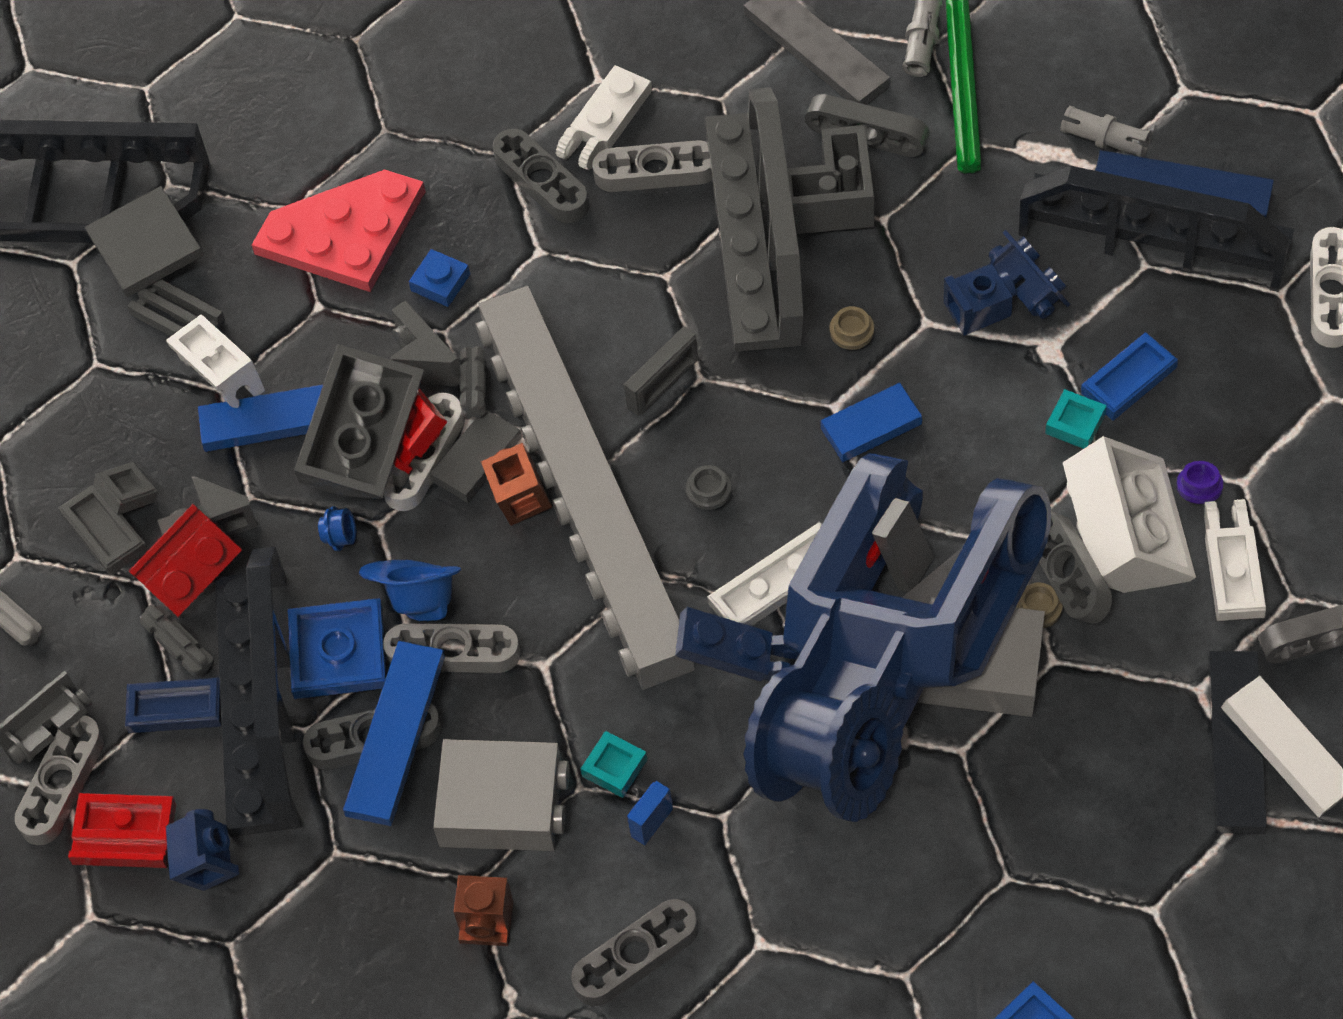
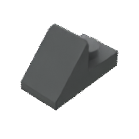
M406 300L393 308L391 311L396 328L392 330V333L402 349L389 359L424 369L421 384L459 385L460 366L457 356Z
M192 477L201 505L197 506L198 509L229 537L258 527L247 496L199 477ZM188 508L176 510L170 516L158 520L162 535Z

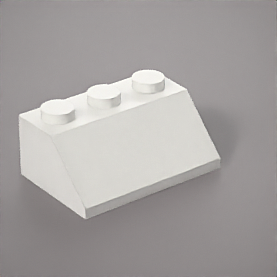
M1103 436L1063 462L1067 478V490L1072 498L1077 517L1078 532L1109 588L1126 593L1190 582L1196 578L1163 458Z

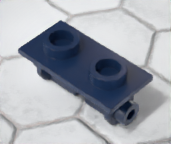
M1007 230L1002 232L1010 242L1004 247L998 245L989 252L990 264H993L998 274L1006 271L1014 285L1022 278L1026 280L1015 290L1016 295L1029 309V312L1033 316L1038 315L1041 319L1047 318L1053 313L1055 309L1053 304L1059 299L1066 307H1069L1071 304L1060 293L1067 286L1050 266L1042 272L1035 264L1040 255L1023 236L1016 242Z

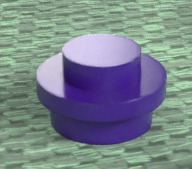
M1194 461L1187 464L1179 473L1176 488L1179 495L1191 503L1205 504V502L1215 501L1221 496L1223 478L1213 464L1206 461Z

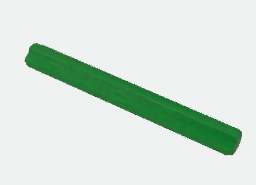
M946 0L957 169L963 174L969 172L977 173L981 169V154L969 0Z

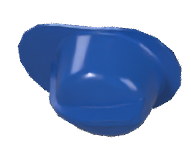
M385 560L362 566L359 574L362 578L383 583L390 603L397 613L405 614L409 618L418 621L442 620L446 617L447 605L452 599L453 575L459 573L461 568L458 566L442 567L413 560Z

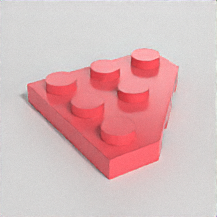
M382 170L273 210L269 213L252 243L254 254L371 292L426 192L424 182L388 170Z

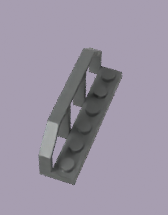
M771 87L749 89L748 113L705 117V130L734 352L801 346L803 325L800 256L778 101ZM750 129H758L760 161L758 182ZM765 202L769 203L770 210L768 254L761 211V203ZM777 270L780 312L779 327H777L770 271Z

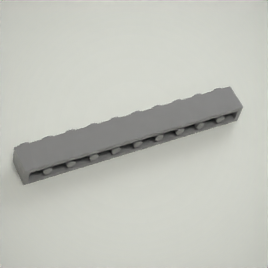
M529 286L478 303L482 321L475 323L480 341L484 348L492 346L495 356L491 357L490 360L499 383L507 381L511 390L505 393L514 418L522 415L526 426L521 428V432L530 453L538 451L542 462L537 463V469L545 489L553 487L558 498L552 501L557 517L562 526L568 523L571 526L574 535L569 537V542L578 563L586 561L590 573L585 574V578L594 600L602 598L607 608L606 611L601 612L609 636L611 638L619 636L624 649L618 650L627 676L636 675L642 690L694 671V662L676 657L675 655L679 627L678 616Z

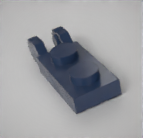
M686 607L680 613L676 657L756 681H762L763 679L770 681L771 677L779 673L781 668L794 666L784 661L770 662V655L790 660H796L799 657V654L784 645V635L773 636V632L690 607Z

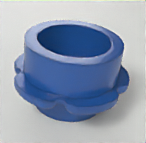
M332 506L326 509L324 517L319 518L318 532L321 541L333 547L334 551H341L342 546L352 545L355 542L356 524L349 509L338 510L337 507Z

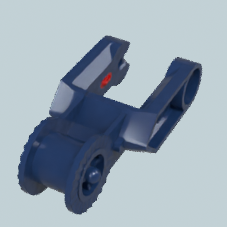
M871 453L860 458L849 474L788 585L783 642L787 648L799 654V657L794 666L781 668L779 673L771 677L770 682L762 688L761 695L754 703V711L748 719L749 728L745 734L746 747L743 753L746 761L744 770L748 776V783L753 788L754 793L762 798L780 802L793 797L803 786L817 789L822 792L824 803L829 812L836 818L850 822L866 819L870 813L876 811L878 804L885 799L886 791L893 783V775L898 769V757L902 751L901 739L904 733L903 728L923 689L952 687L982 675L1048 542L1051 526V505L1048 494L1042 486L996 478L986 486L978 499L973 513L971 533L932 605L871 591L886 564L872 535L873 530L895 498L908 501L918 520L923 501V490L916 487L906 477L907 460Z

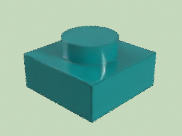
M1064 389L1046 423L1045 434L1084 449L1091 444L1106 415L1107 405Z
M605 731L582 765V777L623 798L647 762V753Z

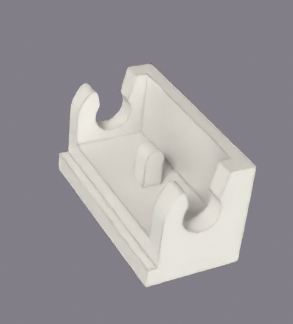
M199 315L166 340L169 347L177 353L180 360L186 365L191 366L218 392H221L224 400L231 407H239V400L235 395L237 390L244 385L253 396H259L265 391L252 360L203 315Z

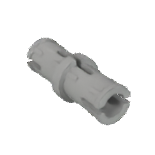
M915 0L913 19L906 28L905 37L908 45L902 65L903 71L910 76L923 77L930 71L932 49L937 44L940 35L937 23L942 0Z
M1069 106L1065 111L1064 116L1080 121V124L1062 120V133H1069L1095 141L1096 147L1107 149L1110 146L1143 158L1149 149L1133 143L1132 140L1136 139L1150 144L1152 139L1151 131L1119 123L1117 118L1112 115L1106 114L1104 117H1100L1077 109L1074 106Z

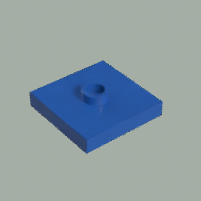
M380 598L288 609L291 692L294 699L383 689L387 673L385 650L383 647V608Z

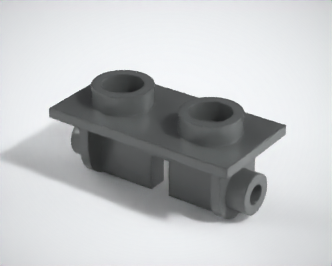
M64 671L0 724V746L10 760L13 759L18 765L25 759L30 762L35 755L55 740L48 731L49 728L54 725L63 733L78 719L88 713L86 708L92 704V701L81 689L77 690L67 672Z

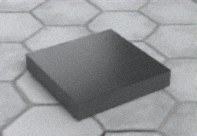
M161 186L85 227L88 236L126 297L203 256L200 246Z

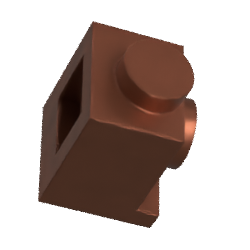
M523 443L511 448L502 449L494 456L481 461L496 503L511 526L552 507L535 464Z
M458 875L454 915L459 927V943L508 946L513 909V897L508 879Z

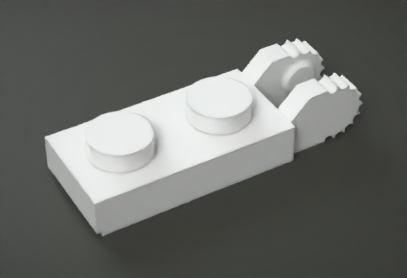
M614 65L572 122L571 127H568L558 142L556 156L565 160L569 159L580 143L585 141L587 143L581 151L578 164L586 170L592 169L594 157L600 151L613 146L652 91L651 81Z
M1234 500L1231 512L1235 528L1221 529L1219 508L1216 502H1205V543L1217 621L1264 618L1266 605L1254 527L1249 524L1245 500Z

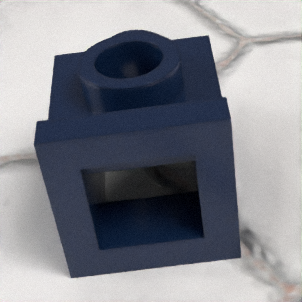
M992 263L955 279L952 275L944 278V304L963 336L1012 315V297L1016 295L1014 283L1006 271L998 274Z
M196 809L189 811L185 814L184 818L166 826L170 880L205 891L239 875L238 865L230 861V839L227 825L215 821L214 813L211 810Z

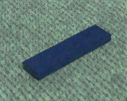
M1102 150L1099 152L1095 171L1249 203L1265 218L1267 217L1274 179Z

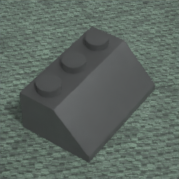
M337 344L294 469L299 484L343 497L382 499L424 375V369Z

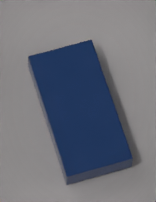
M220 678L127 684L125 727L128 733L222 727Z

